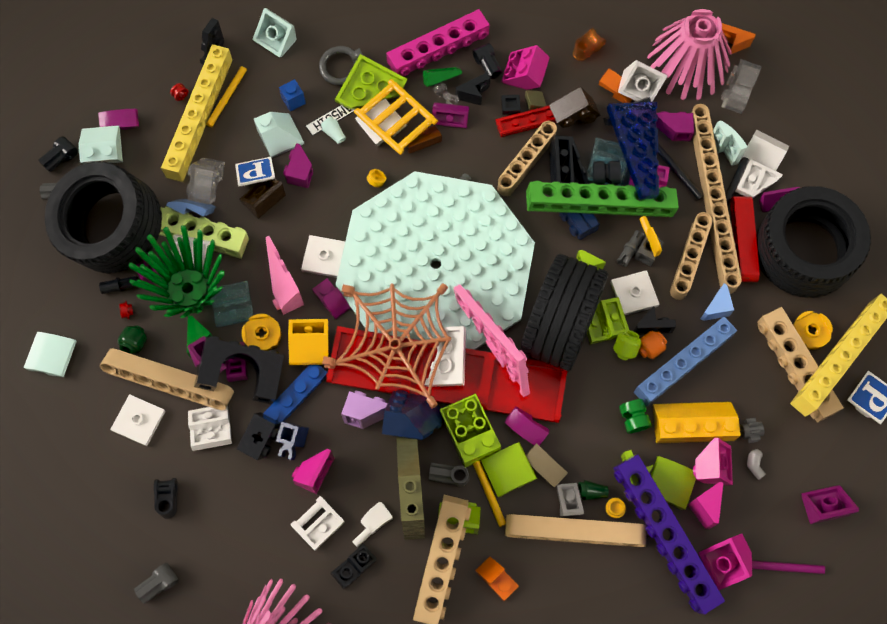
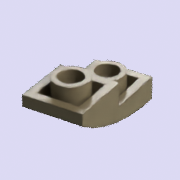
M537 443L526 454L530 465L554 488L568 474Z

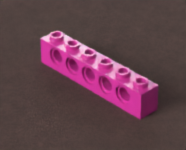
M480 9L387 52V63L393 72L406 76L416 69L423 68L430 62L438 61L447 54H453L456 50L471 45L472 42L484 39L489 35L490 25Z

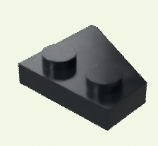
M211 18L202 31L201 50L204 51V56L200 59V63L203 65L212 44L221 47L224 44L219 21Z

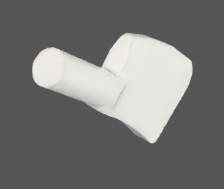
M378 502L362 518L361 523L366 529L352 541L357 548L371 534H374L383 525L393 520L392 515L382 502Z

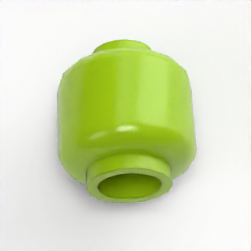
M625 330V332H621L617 336L613 349L620 359H633L637 356L642 342L636 332Z

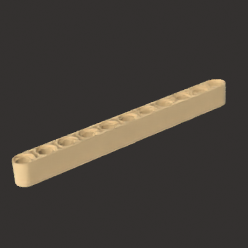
M697 104L691 112L693 113L694 134L692 136L706 213L712 217L710 236L720 288L725 283L728 286L729 293L732 294L741 284V273L709 109L704 104ZM714 212L720 213L721 216L716 215ZM718 229H722L724 233L719 232ZM721 246H725L727 250L722 249ZM724 263H728L731 268L726 267ZM727 280L732 281L734 283V286L730 285L727 282Z

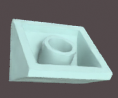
M264 8L252 40L278 57H282L297 38L294 25Z

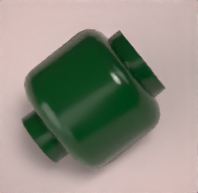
M138 325L126 326L118 337L117 342L121 351L136 354L143 348L147 341V336L144 333V329Z

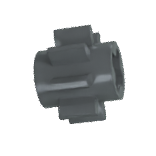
M755 417L747 418L743 421L744 424L740 425L741 437L748 439L749 443L761 440L760 437L764 436L762 422H756Z

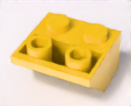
M328 319L289 320V365H323L324 356L329 357Z

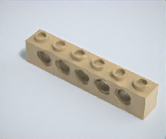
M780 307L763 315L757 322L758 329L767 338L770 349L776 353L779 364L788 373L789 381L795 385L799 392L806 383L805 378L809 380L819 366L784 309ZM774 329H778L781 335L775 333ZM784 345L789 346L790 349H791V352H790V351H787V350L785 349ZM794 362H798L801 368H797ZM833 389L818 409L810 414L817 423L844 408Z
M448 495L443 496L414 612V621L438 624L439 619H444L446 607H443L444 599H449L451 591L448 583L449 580H454L456 568L453 567L454 560H459L461 548L458 547L459 540L463 541L466 533V528H463L464 520L469 521L471 508H468V500ZM454 517L459 522L452 525L447 520ZM449 537L453 540V543L445 544L442 540ZM444 557L448 562L441 564L438 562V559ZM439 577L443 582L437 584L432 579ZM435 597L438 602L431 603L428 601V598Z

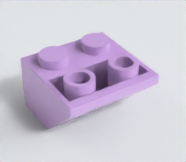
M349 391L341 415L345 424L364 429L384 419V411L388 403H385V400L379 397H374V399L366 397V394L360 391H355V393Z

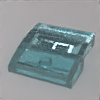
M248 281L224 285L222 290L211 298V300H215L212 306L217 328L247 322L254 315Z

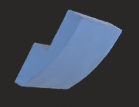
M178 199L168 202L166 205L181 214L194 211L203 217L212 214L216 208L214 205L194 199Z

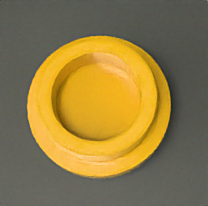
M612 498L606 503L605 510L611 518L617 519L625 514L626 505L621 499Z

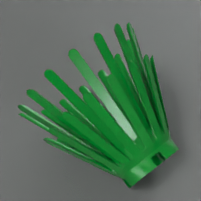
M185 225L181 226L182 237L177 238L181 256L168 227H164L163 231L170 247L166 241H163L161 245L164 251L155 238L149 234L147 239L163 262L153 251H149L147 255L141 248L136 247L135 252L161 276L143 264L138 267L130 263L129 267L160 287L140 279L137 281L130 279V283L164 297L137 294L136 296L143 300L172 304L149 306L154 311L167 310L166 312L168 313L164 314L166 317L185 312L180 316V318H185L191 313L198 314L202 312L203 306L211 305L215 300L210 299L218 294L223 287L217 288V284L224 277L225 271H219L213 280L222 260L221 253L218 255L208 277L215 241L212 239L210 245L207 246L202 270L203 232L201 230L197 231V238L193 239L194 264Z

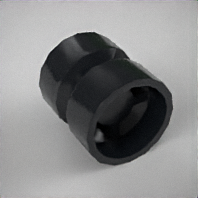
M611 160L607 164L604 161H593V183L605 185L608 182L609 184L620 185V160Z

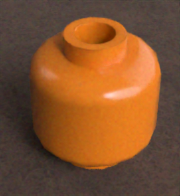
M649 331L640 338L642 344L639 353L643 358L655 359L666 350L667 340L659 331Z

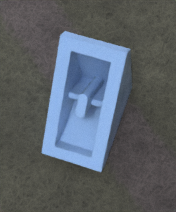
M725 283L700 318L701 320L729 317L734 311L729 289Z

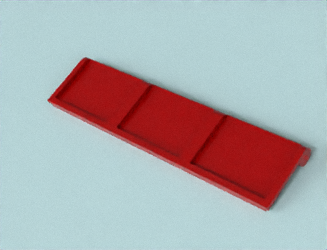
M337 326L331 358L338 360L345 352L355 329ZM358 330L354 343L343 358L350 357L358 348L365 331ZM368 331L367 337L356 355L367 350L372 342L374 332ZM381 333L377 334L375 343L370 351L375 350L380 343ZM386 337L380 348L389 346V341ZM405 338L401 343L409 342V340ZM435 343L427 344L418 362L415 373L421 381L428 357ZM417 345L411 354L409 363L412 368L423 345ZM412 346L402 347V353L406 359ZM437 348L432 356L426 373L427 379L431 371L430 367L432 365V362H434L438 352ZM465 348V384L463 386L432 387L430 396H433L436 402L453 404L476 394L483 409L486 411L510 414L516 406L532 415V419L559 423L562 417L561 409L567 371L561 369L560 366L555 367L550 365V363L527 359L526 366L529 371L527 375L530 394L523 398L520 393V385L517 381L515 383L512 382L506 366L502 367L493 353ZM391 350L384 351L383 353L389 356ZM378 353L373 354L382 359L385 363L387 362L386 357ZM394 354L393 357H400V356H399V354ZM370 356L362 357L383 371L384 366L378 360ZM356 359L344 362L365 369L377 380L380 378V374L365 362ZM392 360L390 366L406 367L404 362L400 360ZM335 366L334 369L328 368V373L326 374V382L388 394H392L393 391L405 390L409 394L420 395L417 392L393 386L380 387L379 390H376L377 384L367 374L348 366ZM388 369L386 373L404 375L414 379L410 371ZM384 377L382 382L406 385L422 392L418 384L407 379Z

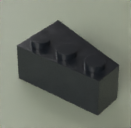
M555 135L549 145L551 183L570 184L576 182L579 184H591L586 175V168H583L580 161L581 156L573 137Z

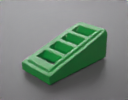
M457 67L424 70V85L428 87L462 74V70Z

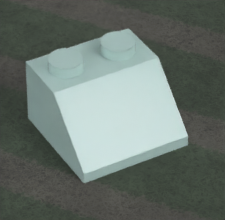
M120 126L82 129L79 139L80 163L85 164L97 161H105L107 163L123 162Z

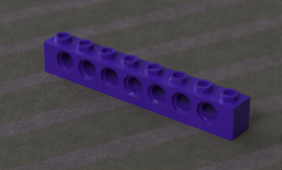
M638 454L613 467L615 471L613 473L614 477L626 489L624 493L630 502L633 501L637 516L641 520L643 519L647 525L645 529L651 538L654 537L658 544L656 545L658 552L661 556H665L668 561V569L673 575L677 576L679 588L683 593H687L690 598L689 604L695 612L706 614L725 602ZM632 475H636L638 478L636 486L630 481ZM642 493H646L649 497V501L646 504L641 500ZM653 511L659 513V520L657 522L652 519ZM665 529L670 532L668 540L663 538V531ZM676 547L681 551L679 558H676L673 553ZM686 566H690L692 570L689 577L684 572ZM698 584L702 586V593L700 595H697L695 591Z

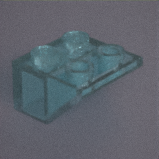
M596 138L587 170L588 180L593 181V161H604L607 164L611 160H620L621 184L615 186H622L632 146Z

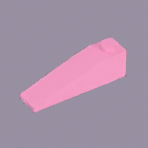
M267 236L266 244L272 291L275 297L272 302L276 310L281 309L284 315L303 306L304 303L290 272L287 270L283 260L280 259V255L270 236Z

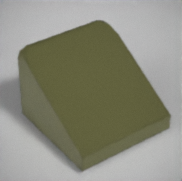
M526 91L525 99L529 110L546 106L542 92Z

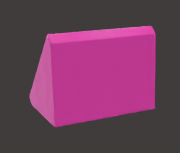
M723 482L717 483L688 504L705 529H711L719 524Z

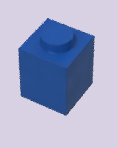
M295 79L279 87L281 98L290 112L306 104L304 93Z

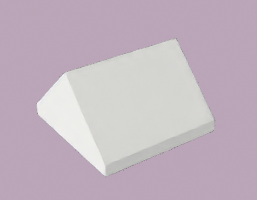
M636 60L624 69L618 93L635 101L650 97L652 103L667 75Z
M756 130L743 157L748 158L749 161L752 159L776 171L789 146Z

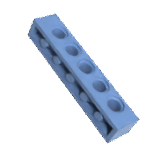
M722 317L638 385L634 393L639 399L644 400L646 407L649 406L731 339L737 332V329L725 317Z

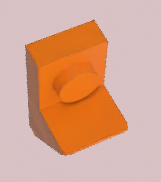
M722 23V31L728 43L732 44L731 54L751 46L756 34Z
M491 557L475 570L503 601L519 587L505 572V568Z

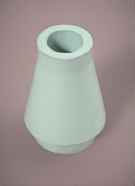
M329 117L322 122V131L336 141L337 144L342 143L346 139L336 119Z

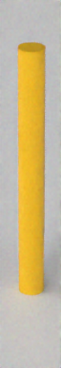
M241 66L206 122L207 126L212 128L246 73L247 69Z
M480 461L473 463V466L499 527L506 525V521Z

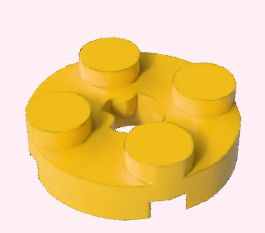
M814 311L802 313L793 324L808 350L824 347L830 341L831 332L833 331L830 320L821 313H813ZM808 326H810L811 328H816L815 334H812L808 331Z
M256 314L251 316L249 321L243 325L242 339L247 347L254 345L260 347V350H272L279 344L281 328L278 322L271 316ZM260 329H263L264 332H267L262 338H260V336H256V333H259Z

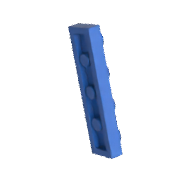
M309 365L263 414L280 423L284 422L326 378L328 372L320 365Z

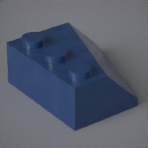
M405 390L393 391L384 411L382 434L423 440L433 433L434 428L439 429L442 423H445L440 412L441 407L437 405L431 409L426 401L427 398L422 395L409 394Z

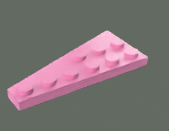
M460 284L455 286V298L469 319L472 318L478 333L481 334L483 332L487 339L485 343L501 366H506L512 382H518L523 398L529 395L530 389L527 375L529 371L526 366L527 357L522 350L519 351L514 341L510 337L507 338L502 327L496 325L492 316L483 311L479 301L475 302L468 289L465 290Z

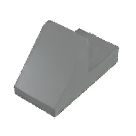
M577 483L558 484L557 494L560 502V517L584 514Z

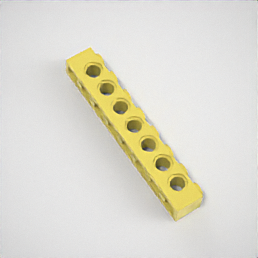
M213 44L210 48L161 166L166 178L183 182L206 127V122L211 115L232 63L229 48Z
M879 294L868 303L790 404L805 417L818 409L887 319V298L883 294Z

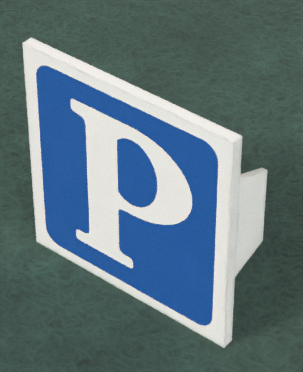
M271 157L235 164L238 186L275 179Z
M867 371L847 401L853 404L855 409L865 417L872 418L881 425L887 416V383L870 371Z

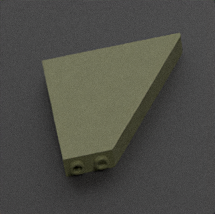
M396 436L401 522L404 539L425 538L417 439ZM409 506H415L416 511L414 513H410L408 508Z

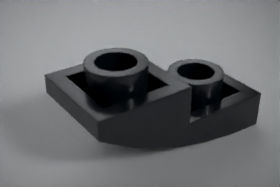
M363 544L348 556L347 560L334 569L331 575L343 589H346L377 559Z

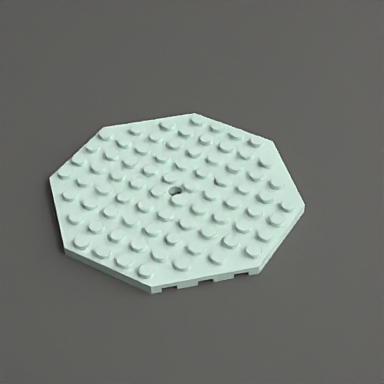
M414 171L352 210L336 287H338L340 292L344 284L353 286L355 291L360 293H376L389 288L390 284L393 283L394 288L403 295L412 298H426L437 293L436 290L444 283L448 286V289L443 295L439 296L438 310L444 329L445 327L464 326L466 328V348L477 350L486 344L485 341L487 339L483 332L481 334L478 333L472 318L469 319L456 301L454 287L460 284L465 290L468 289L475 302L479 301L483 311L489 313L494 323L500 325L503 331H506L521 321L535 242L492 185ZM432 261L441 262V266L438 269L432 268L430 264ZM390 291L376 296L357 295L363 303H374L391 298ZM395 292V299L409 307L426 306L431 300L412 301L401 297ZM344 296L345 300L347 301V303L356 315V305L354 297ZM391 301L366 307L370 312H380L391 308ZM434 302L429 308L430 317L436 331L442 337L443 333L437 322ZM395 303L396 310L404 314L419 315L423 310H408ZM359 305L360 322L365 328L366 312ZM392 311L374 316L378 321L392 318ZM425 313L423 315V320L430 334L435 339L437 338V336L432 331V328L428 322L427 313ZM396 314V320L402 323L411 324L415 320V318ZM369 317L368 331L374 332V322ZM419 320L416 324L419 333L425 340L430 339ZM392 321L382 323L381 325L385 330H388L392 327ZM397 324V327L406 330L408 328ZM377 327V333L382 334L380 329ZM413 328L409 333L411 339L421 340ZM393 330L388 332V334L393 336ZM397 331V336L401 337L403 332Z

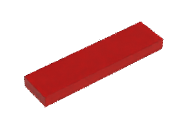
M550 106L498 118L495 121L500 137L539 128L545 121L557 123Z

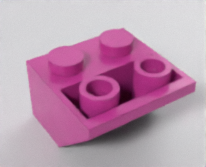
M537 45L511 52L501 82L525 90L541 87L550 57Z

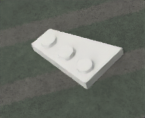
M464 326L445 327L444 330L452 339L442 355L432 387L463 386L465 384L466 328ZM439 342L436 358L432 362L428 379L426 378L424 384L426 387H429L434 366L445 342Z

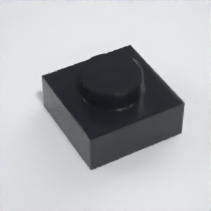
M520 95L501 96L502 115L521 112Z

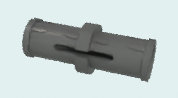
M636 230L632 238L624 245L623 252L616 260L619 265L623 262L622 266L627 267L633 255L637 254L641 242L646 237L644 233L641 232L638 235L640 231Z

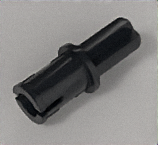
M133 276L123 279L116 277V279L100 282L101 294L114 291L122 292V289L136 287L130 283V279L137 281L138 277Z

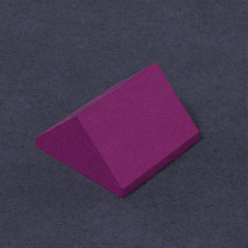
M840 485L801 493L810 524L847 517L859 512L858 506Z

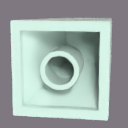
M268 112L254 118L257 131L271 158L294 149L296 143L304 144L289 113Z

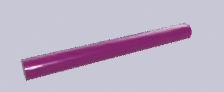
M752 561V569L825 574V566Z

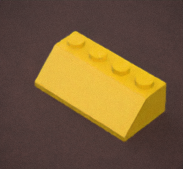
M731 402L652 405L656 443L711 442L714 438H720L723 441H735L741 436L739 418Z

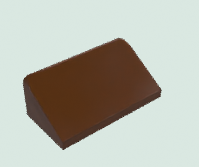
M434 125L424 130L406 146V149L410 154L442 142V135Z

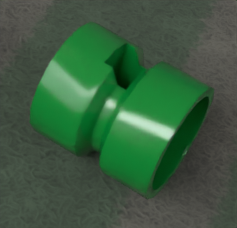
M643 399L632 400L619 406L622 418L626 419L624 425L628 434L641 432L652 427L649 415L645 414L647 409Z

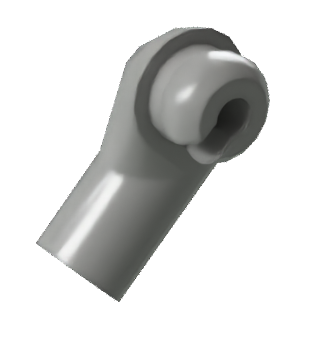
M755 449L748 454L747 467L759 480L766 473L760 467L763 453L759 449Z

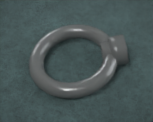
M335 46L328 49L322 55L319 62V70L322 77L330 84L343 85L347 77H332L327 72L326 63L332 55L345 53L351 57L355 64L359 55H363L360 48L353 50L346 46Z

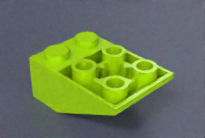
M476 394L440 409L456 452L465 468L501 451L498 438Z

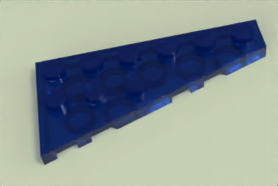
M657 102L608 104L606 109L639 200L657 198L659 195V176L657 175V167L659 166V160H657Z

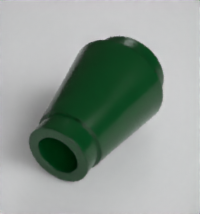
M586 480L578 484L580 498L584 501L608 497V486Z

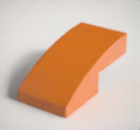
M608 68L599 81V85L614 93L613 98L625 105L630 104L631 98L618 93L622 77Z

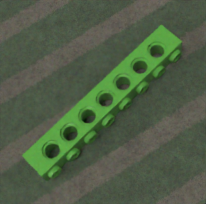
M534 181L529 183L526 190L527 211L673 217L679 209L676 188L669 187L656 188L651 186L634 187L632 185L615 186L614 184L597 185L595 183L579 184L576 182L568 184Z

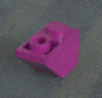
M666 111L656 113L653 121L654 126L672 141H691L694 134L693 113H669Z
M296 143L295 148L290 151L289 165L285 166L284 176L288 184L309 188L314 173L312 164L301 145Z

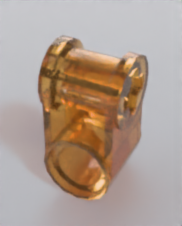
M594 28L590 29L576 40L572 53L573 57L578 61L586 60L593 53L599 51L605 45L606 40L601 38Z

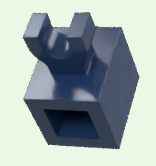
M281 422L276 441L284 445L279 450L278 456L285 457L286 451H288V459L295 460V447H304L309 428L294 423Z

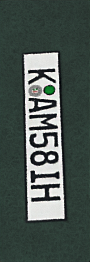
M339 105L306 124L305 127L314 136L322 131L321 124L327 118L333 117L338 122L353 113L355 109L350 110Z

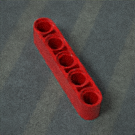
M733 196L730 203L732 232L741 273V282H758L760 270L753 198L750 196Z

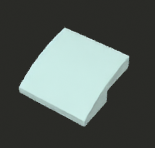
M720 120L713 130L717 154L724 151L731 166L737 165L748 147L732 127Z
M37 332L24 368L30 371L44 372L51 376L64 377L77 341L63 336Z

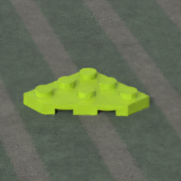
M360 54L336 96L335 102L350 110L363 107L388 85L390 79H393L404 88L407 78ZM393 90L382 100L398 97L399 94Z

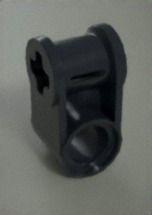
M176 478L168 481L154 480V508L164 519L172 518L177 512L178 482ZM170 504L169 510L162 512L163 505Z

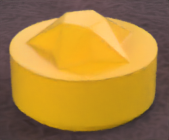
M372 169L367 176V181L374 187H382L386 181V175L378 169Z

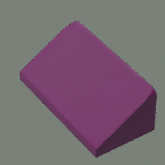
M434 103L432 115L438 120L435 125L467 128L469 107Z
M800 187L764 192L759 199L762 212H769L782 196Z

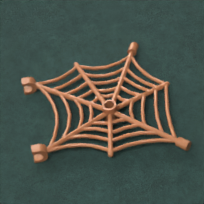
M393 283L390 284L389 288L376 293H360L355 291L353 286L343 284L341 291L344 293L343 296L354 297L355 331L345 352L338 360L324 356L322 362L325 365L324 368L334 369L335 366H348L358 369L367 374L377 384L376 390L385 386L405 388L426 397L430 408H435L438 403L433 396H430L433 380L442 355L452 339L447 335L442 326L438 310L439 296L445 293L448 286L442 283L436 290L437 293L426 298H412L403 295L395 289ZM388 291L391 294V298L374 303H363L357 296H376ZM395 292L401 297L412 301L431 300L426 306L409 307L395 299ZM391 301V308L380 312H370L366 307ZM434 302L437 322L445 337L439 335L430 317L429 308ZM395 303L408 310H423L419 315H408L397 311ZM360 305L366 312L364 336L352 355L343 358L354 343L358 332ZM392 311V318L378 321L374 316ZM425 313H427L428 322L432 328V331L437 336V338L435 339L430 334L423 320V315ZM396 314L415 318V320L411 324L402 323L396 320ZM370 317L374 322L372 342L364 353L356 355L367 337ZM419 320L430 339L425 340L416 327ZM392 321V327L388 330H385L381 325L382 323ZM397 324L408 328L406 330L397 327ZM378 327L382 332V337L376 349L370 351L375 343ZM413 328L421 339L420 341H413L409 333ZM392 330L393 338L388 334V332H391ZM397 331L403 332L399 339L397 338ZM407 336L409 342L401 343ZM386 337L389 341V346L380 348ZM439 342H445L434 366L427 391L424 387V382L430 361ZM435 343L428 357L421 381L415 373L418 362L427 344ZM417 345H423L412 368L409 363L411 354ZM412 346L406 359L402 353V347ZM387 350H391L389 356H388L387 354L383 353V352H384V351H387ZM378 353L386 357L387 362L385 363L382 359L373 354ZM394 354H399L400 357H393V356H394ZM370 356L378 360L384 366L383 371L362 357ZM355 359L365 362L380 374V378L377 380L365 369L344 362ZM392 360H400L404 362L406 367L390 366ZM388 369L410 371L414 379L404 375L386 373ZM384 377L403 378L418 384L422 392L406 385L382 382Z

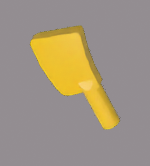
M642 216L639 220L650 243L653 255L657 257L662 252L661 245L647 217Z

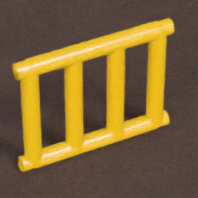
M390 79L388 85L361 109L356 108L354 110V113L400 155L404 152V148L431 124L435 125L438 122L427 109L393 79ZM393 90L400 95L395 102L374 120L366 115L368 111ZM406 101L413 107L386 132L378 126ZM418 113L426 118L399 144L391 138Z

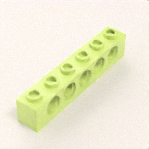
M161 207L162 221L159 235L166 237L163 231L164 227L169 228L172 237L175 234L182 235L181 226L185 225L189 237L197 238V231L201 230L203 232V240L211 241L213 239L215 241L214 251L242 259L249 241L247 232L244 229L228 227V225L222 222L214 223L205 217H193L190 213L181 214L170 207ZM178 221L176 225L171 226V223ZM195 226V229L188 231L190 227ZM213 231L211 235L206 236L207 232ZM225 237H231L228 241H223Z

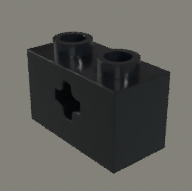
M261 412L254 413L237 450L255 460L266 458L271 451L270 444L272 440L277 438L281 423ZM262 433L261 437L263 438V440L259 441L260 436H258V434Z

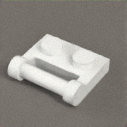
M321 496L316 499L317 502L305 514L290 524L314 551L345 523ZM323 508L325 512L304 531L302 527Z

